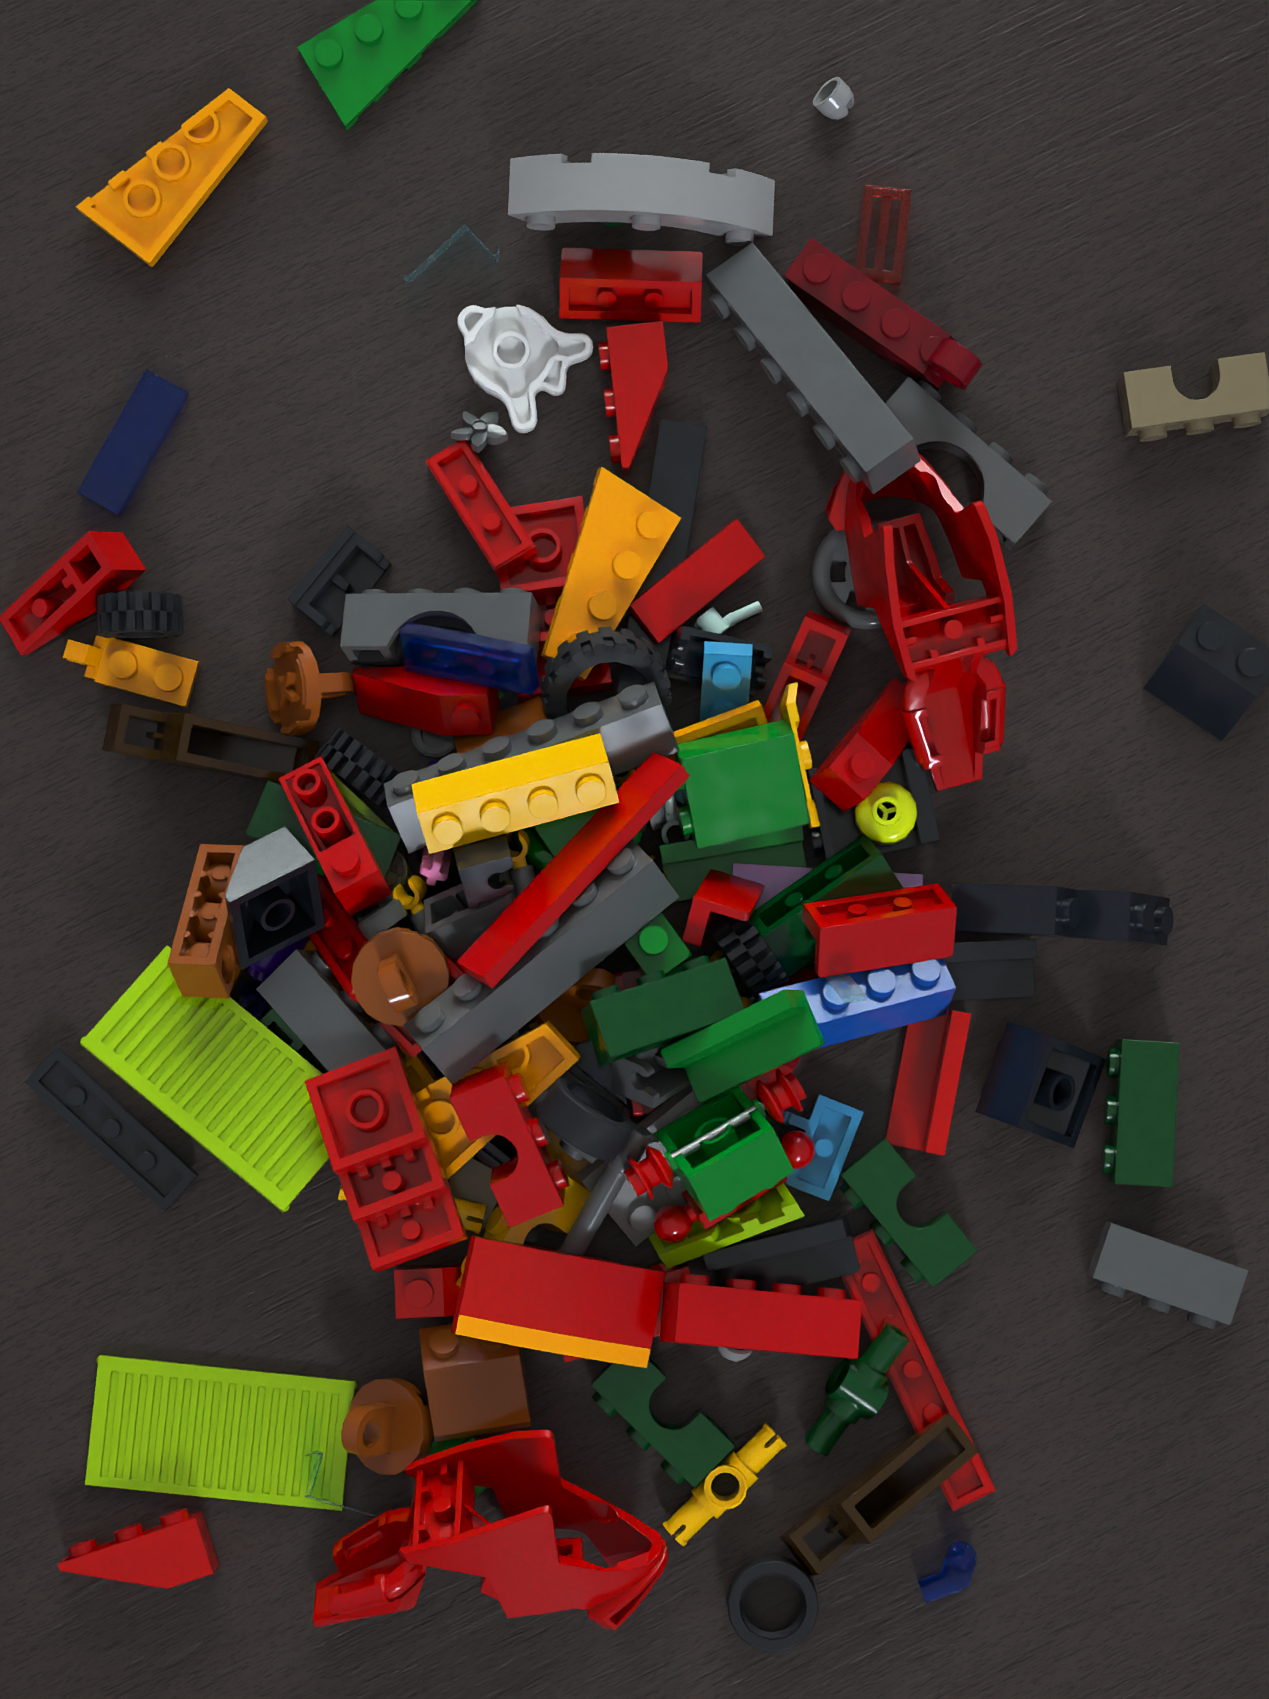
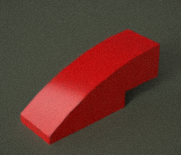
M808 610L763 708L768 723L782 720L779 707L785 688L788 684L798 682L796 706L800 721L797 733L799 742L802 740L851 632V628Z

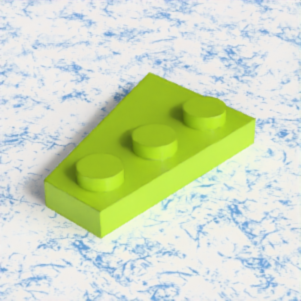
M782 1183L706 1230L698 1220L692 1223L689 1235L678 1243H668L661 1240L655 1231L648 1238L668 1269L799 1219L805 1215L786 1185Z

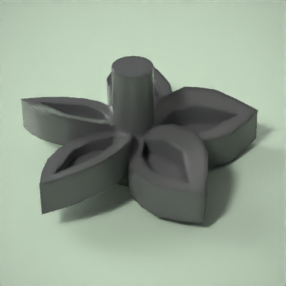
M463 411V425L465 427L451 432V439H471V448L477 453L482 451L487 443L498 445L508 440L507 432L503 427L499 426V412H488L478 419L476 416Z

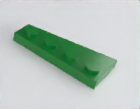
M375 0L301 44L297 49L346 131H348L359 120L358 116L372 102L376 103L389 90L388 86L406 68L409 70L422 57L421 53L434 40L441 38L478 0Z

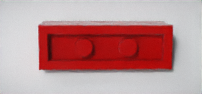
M563 248L560 267L559 318L700 323L703 254L692 251Z
M939 883L803 904L802 921L816 939L814 970L822 978L951 957L954 951L957 906Z
M947 1010L946 1015L907 1025L885 1137L891 1145L945 1156L971 1019L970 1013Z

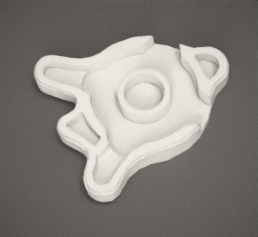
M471 305L464 308L458 316V328L464 337L465 359L470 375L474 382L486 393L500 399L505 404L512 426L519 433H528L537 425L536 394L540 391H545L552 396L563 394L566 389L568 368L575 363L587 360L593 352V342L588 335L558 331L542 315L522 305L498 309L496 307L483 308Z

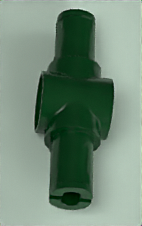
M886 1322L864 1355L859 1354L858 1359L853 1361L843 1359L834 1368L825 1386V1395L828 1396L825 1399L827 1406L804 1436L805 1442L813 1450L827 1456L850 1423L856 1424L860 1417L869 1420L881 1409L889 1391V1385L886 1383L889 1378L887 1372L910 1342L909 1337L902 1330Z

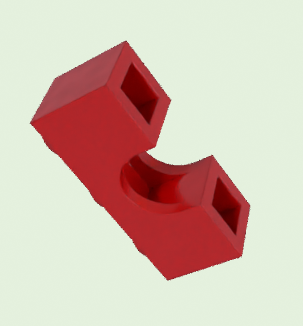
M507 1061L453 1083L449 1099L469 1142L486 1135H500L511 1141L517 1150V1154L509 1162L492 1168L490 1187L509 1228L563 1207L565 1188L570 1186L569 1179L559 1159L552 1161L545 1145L550 1143V1139L544 1123L538 1116L532 1118L525 1103L530 1100V1095L521 1074L513 1075Z

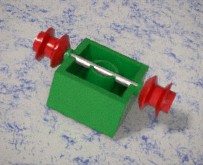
M776 1069V1081L767 1085L761 1080L757 1081L755 1093L757 1099H754L752 1102L742 1089L737 1086L655 1132L654 1134L664 1152V1156L658 1149L647 1145L645 1146V1159L636 1162L630 1157L626 1158L630 1167L624 1170L623 1173L636 1196L638 1197L646 1193L649 1199L653 1200V1188L660 1183L669 1189L673 1188L674 1174L670 1168L671 1166L676 1177L711 1222L721 1215L732 1212L739 1204L763 1190L774 1187L781 1179L792 1174L794 1169L773 1127L765 1117L768 1116L770 1119L783 1123V1111L792 1106L799 1112L803 1111L800 1101L806 1098V1094L792 1072L784 1075L780 1069Z

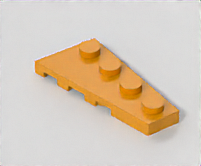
M228 88L184 122L179 131L163 143L161 141L145 152L146 156L127 171L124 172L122 170L108 181L109 185L92 198L88 196L75 207L150 267H153L267 124L268 120L265 115Z
M603 467L597 469L593 483V492L589 505L584 512L580 526L582 528L575 551L571 555L564 588L558 599L541 656L547 660L550 656L555 658L558 654L557 648L567 640L571 643L577 639L576 634L588 630L590 634L598 632L599 627H611L612 631H615L681 520V517ZM593 667L584 670L577 679L585 680Z
M548 1020L497 1047L458 1080L507 1061L512 1074L520 1073L526 1083L530 1095V1100L525 1102L528 1107L557 1078L574 1065L581 1055ZM443 1076L415 1091L447 1179H449L496 1135H486L469 1142L449 1099L452 1084Z

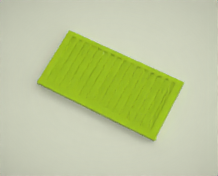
M167 945L88 1035L82 1037L80 1045L281 1212H286L289 1210L293 1200L329 1159L305 1084L306 1080L319 1076L322 1073L231 997H183L167 964L171 948Z
M99 1355L97 1357L98 1368L85 1485L336 1511L343 1510L348 1452L343 1447L341 1431L357 1388L356 1380Z

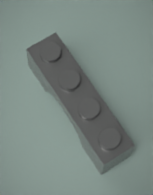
M908 377L885 404L914 438L918 452L923 450L946 451L959 457L970 467L978 482L980 501L986 506L999 542L1008 550H1011L1052 503V500L1046 496L1049 492L1048 488L1034 475L1027 473L1023 476L1011 466L1013 458L995 442H991L988 446L974 434L977 431V427L968 417L959 411L951 414L939 403L942 397L931 385L923 380L916 383Z
M421 588L411 589L407 593H387L380 589H366L361 594H346L340 647L352 665H398L407 649L419 638L435 631L456 630L475 638L479 642L489 663H494V665H537L542 612L532 592H526L519 588H505L500 593H481L470 588L456 589L454 593H434Z

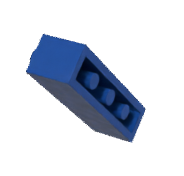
M944 958L817 978L759 993L757 1002L783 989L804 990L824 1038V1044L818 1047L822 1048L946 1015L956 986Z

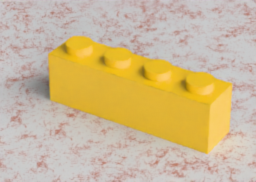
M600 733L411 784L418 819L429 854L619 803L610 764Z

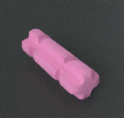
M424 847L420 874L426 876V884L435 886L437 880L446 881L449 874L452 848L429 854L427 847Z

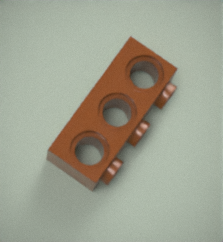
M200 844L167 963L183 997L229 998L238 965L225 894L242 848L246 845Z

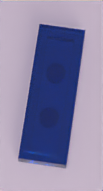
M146 369L78 488L77 493L121 517L189 397V393Z
M407 622L399 631L406 671L530 695L540 686L534 645Z

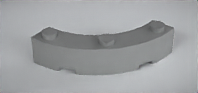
M592 153L591 163H571L567 161L568 156L563 154L510 158L508 215L526 221L527 228L553 230L555 229V223L622 222L632 223V228L643 231H654L660 229V226H668L708 233L725 238V243L732 246H748L752 242L754 244L755 238L773 236L775 180L737 168L727 169L725 174H716L709 172L710 163L638 154Z

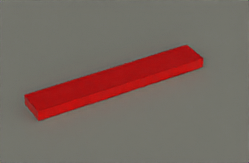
M652 752L617 790L619 803L601 807L458 959L457 963L464 972L493 988L690 776L685 768L673 760Z
M870 1228L853 1236L860 1270L857 1273L841 1277L852 1300L862 1301L861 1319L872 1342L886 1322L902 1330L910 1339V1342L900 1353L887 1374L915 1433L944 1414L950 1413L973 1443L873 1230ZM978 1453L940 1484L952 1511L996 1491Z

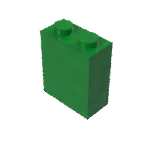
M785 719L678 744L680 751L674 753L675 762L681 764L690 776L678 789L682 791L684 806L677 807V815L682 834H690L698 849L810 823L795 737Z

